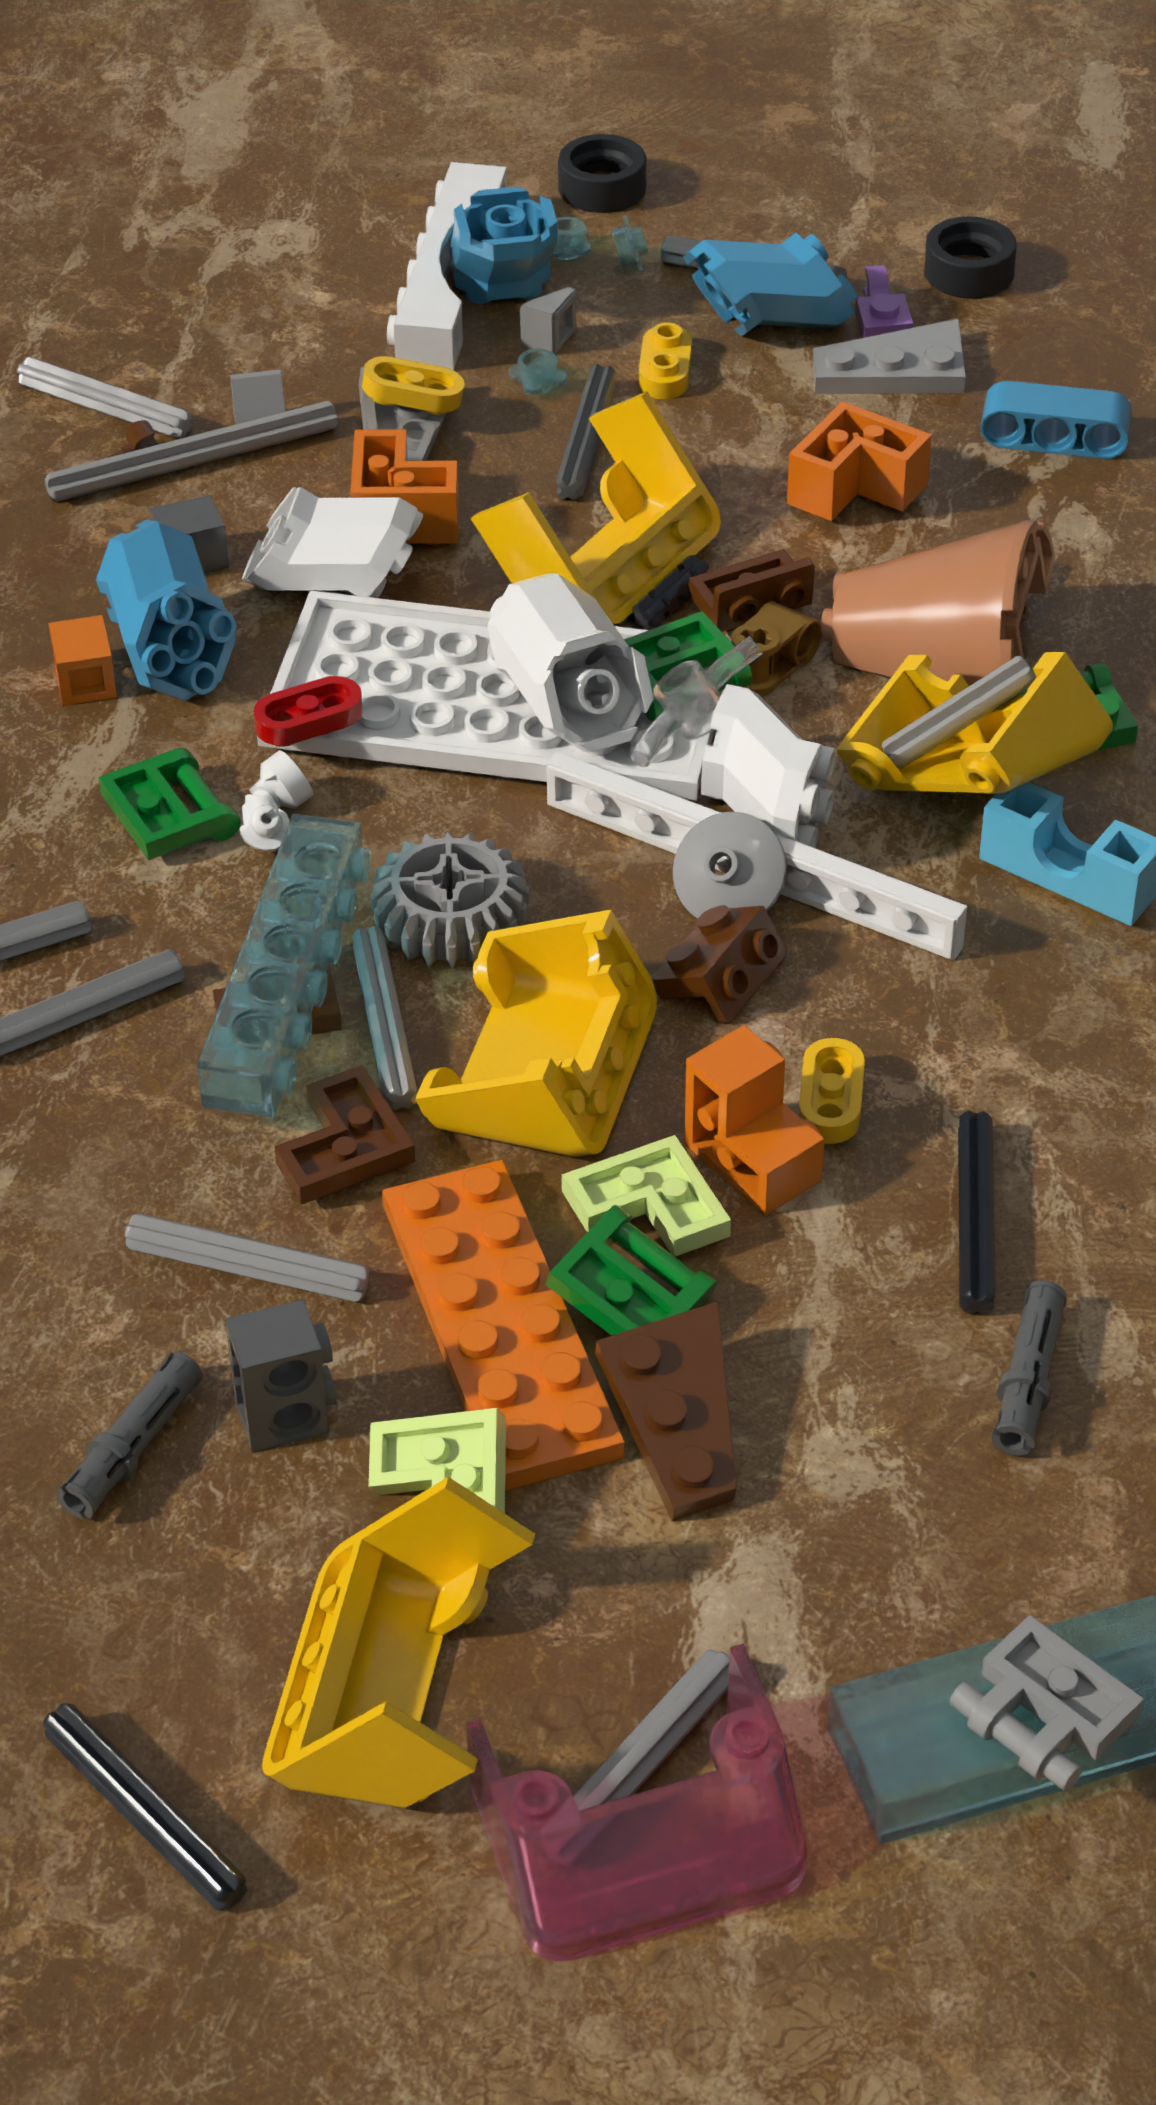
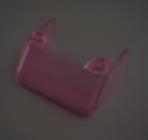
M744 1644L730 1647L728 1714L715 1724L710 1736V1754L716 1771L579 1811L568 1785L552 1773L533 1770L503 1778L481 1718L466 1722L468 1753L478 1758L476 1770L469 1774L470 1789L525 1940L529 1947L539 1956L552 1961L573 1960L785 1896L794 1891L803 1881L807 1864V1844L784 1736Z

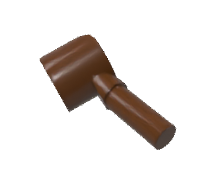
M145 420L136 421L131 424L126 431L128 444L109 457L159 445L154 438L155 431L151 424Z

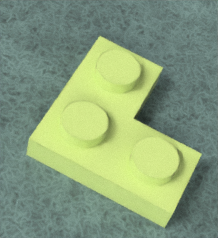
M675 1135L562 1174V1193L587 1232L616 1204L631 1215V1219L646 1214L670 1253L675 1257L731 1237L730 1217Z
M497 1408L371 1423L369 1488L378 1495L421 1491L431 1488L449 1476L505 1513L506 1416Z

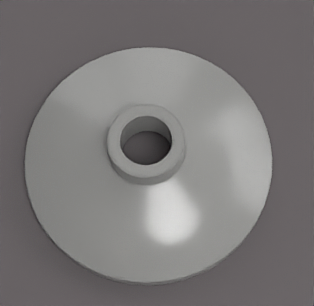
M723 812L712 815L696 824L685 835L677 849L673 864V881L676 893L684 907L696 918H699L705 911L720 905H725L728 908L764 905L766 911H768L780 896L785 883L787 870L785 851L776 833L767 824L752 815L741 812ZM723 856H730L732 860L731 869L724 875H717L715 864L718 859Z

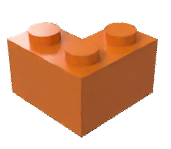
M841 401L789 453L787 504L832 521L857 495L903 512L928 486L932 434Z
M407 429L354 430L350 498L400 497L418 508L417 510L423 513V518L413 536L408 541H405L407 544L439 545L442 543H458L459 490L457 461H408Z
M742 1025L686 1059L684 1144L763 1215L767 1216L822 1181L825 1138L822 1137L820 1131L812 1122L801 1119L783 1103L785 1059L772 1043L763 1041L748 1027Z

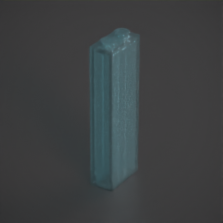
M1156 1594L1046 1625L1045 1627L1144 1698L1141 1716L1097 1760H1094L1073 1743L1063 1752V1754L1082 1767V1773L1072 1788L1155 1764ZM1004 1638L830 1687L827 1728L879 1845L1063 1791L1046 1777L1037 1780L1019 1767L1020 1757L995 1738L986 1741L967 1727L968 1718L949 1704L953 1692L964 1681L969 1682L985 1695L995 1686L981 1675L983 1658ZM1022 1705L1011 1713V1715L1035 1733H1038L1047 1725Z

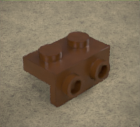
M785 549L690 577L688 594L699 610L703 611L718 629L723 632L745 624L770 601L777 602L793 610L812 604L815 565L809 558L794 562Z
M720 905L700 915L696 922L697 926L682 943L668 952L666 962L651 978L659 998L704 996L719 1023L731 1022L787 955L786 947L764 905L728 908L725 905Z

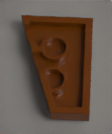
M718 1301L597 1340L595 1355L671 1521L734 1501L737 1487Z

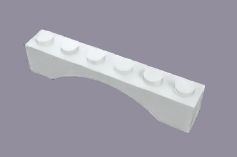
M451 162L445 180H438L435 192V206H429L427 210L426 233L420 232L418 235L417 259H410L407 287H400L397 297V315H390L388 320L387 343L388 345H395V358L454 370L463 344L462 301L452 292L446 282V278L451 270L449 248L454 230V209L461 203L464 210L471 205L470 197L478 190L507 188V167Z

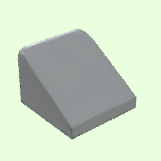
M564 288L530 300L521 306V343L524 347L553 356L576 331V293L574 288Z
M280 369L230 375L235 425L286 412Z

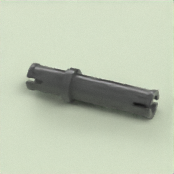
M1035 1281L1030 1284V1288L1026 1289L1024 1307L1015 1337L1009 1371L1004 1373L999 1380L997 1393L1001 1406L996 1427L992 1432V1442L996 1448L1009 1455H1025L1030 1452L1031 1448H1034L1040 1412L1047 1408L1051 1398L1052 1389L1048 1376L1053 1353L1056 1348L1063 1308L1067 1302V1294L1064 1289L1051 1281Z
M176 1351L175 1354L170 1352L154 1375L132 1399L106 1433H98L93 1437L86 1447L87 1456L56 1492L59 1503L66 1511L80 1519H84L86 1516L88 1519L91 1518L113 1487L119 1481L128 1480L139 1466L138 1457L163 1428L187 1395L203 1379V1372L194 1359L182 1352Z

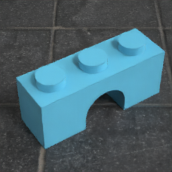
M1030 782L1008 792L997 793L984 807L979 859L1129 926L1135 923L1156 898L1155 836L1115 819L1093 845L1085 843L1074 836L1064 822L1062 815L1064 797Z

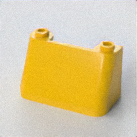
M1045 652L1033 667L1036 679L1027 689L1025 695L1015 696L904 768L898 769L894 762L884 753L882 748L883 741L969 687L962 675H953L949 681H945L930 672L928 669L933 662L928 655H908L836 749L849 768L848 773L852 780L867 790L1004 793L1097 751L1112 732L1113 722L1066 652Z
M612 910L489 931L481 946L478 958L474 962L473 977L477 988L484 993L492 1008L463 1076L460 1080L459 1076L447 1067L432 1069L424 1077L415 1100L423 1115L428 1118L434 1127L441 1130L571 1157L598 1154L602 1152L608 1141L655 1017L657 996L650 974Z

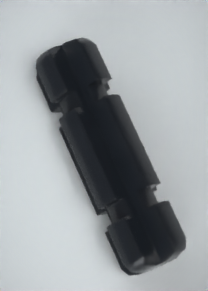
M695 555L687 556L676 566V569H673L647 593L648 595H645L633 606L632 610L635 616L632 620L637 627L642 626L646 630H651L665 621L666 617H669L690 597L688 594L689 578L707 573L709 565L706 560H699Z

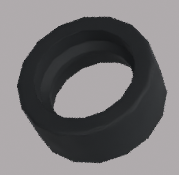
M613 134L582 136L570 141L560 150L558 158V190L564 201L584 211L609 213L624 210L635 205L645 195L647 156L640 145L622 136ZM601 171L613 172L614 174L598 175L590 173Z
M971 216L946 219L935 225L926 236L924 276L931 286L944 294L959 298L993 296L1007 289L1014 279L1017 239L1009 228L994 220ZM977 255L984 257L985 259L971 260L962 259L955 256Z

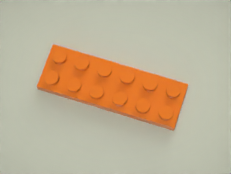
M503 1160L382 1189L384 1210L464 1411L497 1408L506 1416L505 1491L624 1459V1440L561 1296L546 1286L550 1269Z

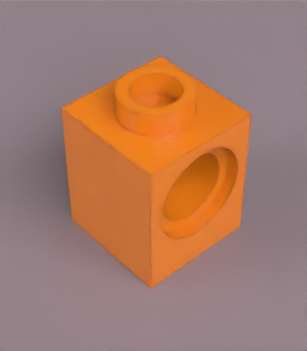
M103 615L48 623L62 706L117 698L112 656Z

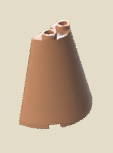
M1025 520L847 573H836L833 580V608H825L821 619L822 638L824 641H832L834 663L892 677L908 655H928L933 662L928 670L945 681H949L953 675H962L970 686L1014 657L1022 656L1024 658L1019 624L1028 593L1046 594L1056 558L1050 532L1044 522Z

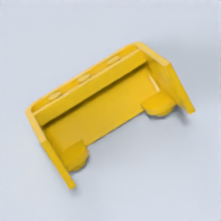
M648 391L594 413L589 418L616 462L606 470L600 483L603 502L613 519L573 555H568L529 492L481 511L471 518L511 583L548 573L559 574L594 597L613 625L625 620L633 612V606L645 595H648L647 593L673 569H676V566L687 556L696 555L714 539L721 525L717 504Z
M448 1476L338 1545L325 1561L316 1580L263 1756V1773L291 1790L405 1808L416 1802L424 1801L436 1791L474 1772L478 1758L420 1723L444 1634L462 1623L469 1624L478 1617L488 1598V1590L485 1588L489 1570L533 1545L535 1533Z

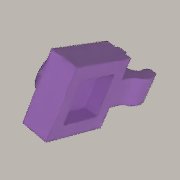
M885 265L865 267L868 287H863L864 297H858L855 305V315L862 338L913 328V321L904 293L889 294L888 275Z

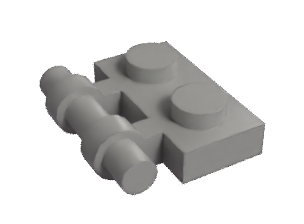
M1029 1615L983 1658L981 1675L995 1686L985 1695L969 1682L964 1681L955 1689L949 1701L952 1707L968 1718L967 1727L986 1741L995 1738L1020 1757L1019 1767L1037 1780L1046 1777L1066 1792L1079 1779L1082 1767L1063 1754V1752L1073 1743L1094 1760H1097L1141 1716L1144 1698ZM1022 1705L1047 1725L1038 1733H1035L1011 1715V1713Z

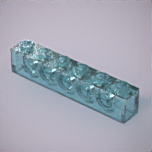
M292 814L197 1064L202 1107L274 1118L282 1094L290 1095L292 1093L297 1074L298 1050H307L312 1034L311 1013L313 1007H322L326 997L328 982L326 970L329 964L336 965L339 961L342 948L341 928L343 923L350 924L353 921L357 903V883H365L368 879L371 865V850L362 846L361 823Z

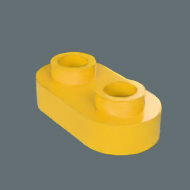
M665 322L656 325L644 334L639 363V388L643 393L648 391L651 398L673 399L687 391L692 360V336L687 330L675 323Z
M380 356L366 362L363 372L362 389L375 402L382 405L395 404L421 409L433 415H443L456 410L461 405L464 380L457 372L446 367Z
M841 1038L818 1040L806 1049L803 1057L798 1116L801 1119L809 1120L818 1128L822 1137L825 1138V1144H836L850 1139L857 1133L860 1126L865 1058L857 1045Z

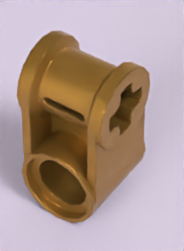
M770 601L745 624L737 627L732 633L731 643L748 661L752 672V684L745 688L756 692L760 696L769 694L800 666L807 664L814 657L822 639L820 621L777 602Z

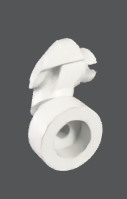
M279 750L261 763L260 779L250 788L249 791L252 795H245V804L242 806L243 825L240 827V834L250 847L262 852H272L283 848L291 838L294 823H290L286 812L278 807L283 806L296 809L313 796V790L302 771L286 753Z

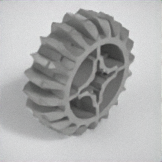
M447 831L444 838L433 839L429 835L424 834L422 843L418 845L404 841L401 852L387 853L386 863L384 866L377 868L373 892H371V908L374 911L375 925L383 931L390 949L402 948L407 960L421 955L425 958L428 967L437 960H447L452 969L457 960L468 959L474 964L489 931L524 925L527 919V906L529 905V887L526 886L525 873L522 871L521 863L514 861L510 849H497L493 838L476 842L472 832L463 838H453L449 831Z

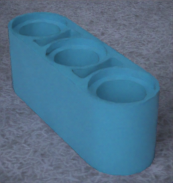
M1001 381L994 384L987 391L980 425L981 435L986 442L999 448L1100 459L1114 458L1126 450L1129 441L1132 406L1126 397L1113 391Z

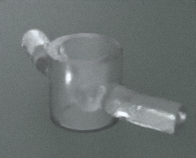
M750 636L717 659L706 671L696 660H689L677 665L662 676L653 689V696L664 709V712L653 721L631 751L630 757L634 763L641 767H648L669 737L678 729L688 740L703 737L714 730L710 729V724L715 707L722 695L719 688L732 676L763 654Z

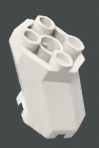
M293 487L266 525L269 531L264 541L258 540L251 552L242 579L260 590H341L348 595L379 598L385 587V577L388 572L391 571L394 574H398L407 562L413 547L405 541H408L417 530L423 518V513L400 497L318 498L301 487Z
M548 573L509 584L503 596L496 599L493 604L491 618L487 624L496 669L503 672L508 679L515 683L546 729L579 750L592 753L631 741L638 729L634 725L641 712L647 713L654 700L645 656L628 646L594 597L561 575Z
M727 684L711 719L710 729L717 731L713 746L705 745L702 758L701 794L709 798L725 801L735 812L749 814L760 819L776 835L784 836L816 848L818 839L817 822L827 824L834 803V791L825 788L827 781H830L834 771L837 749L803 740L759 694L748 688Z

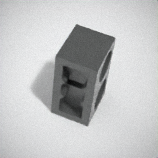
M304 1299L226 1318L235 1404L251 1452L329 1433L327 1406L336 1404L337 1400L330 1370L327 1365L323 1366V1364L333 1361L332 1349L324 1323L312 1324Z

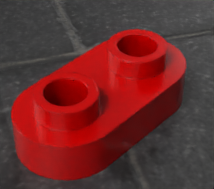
M328 676L266 695L254 706L255 732L262 741L268 744L287 747L330 732L345 729L356 723L362 716L361 688L355 681L349 678Z

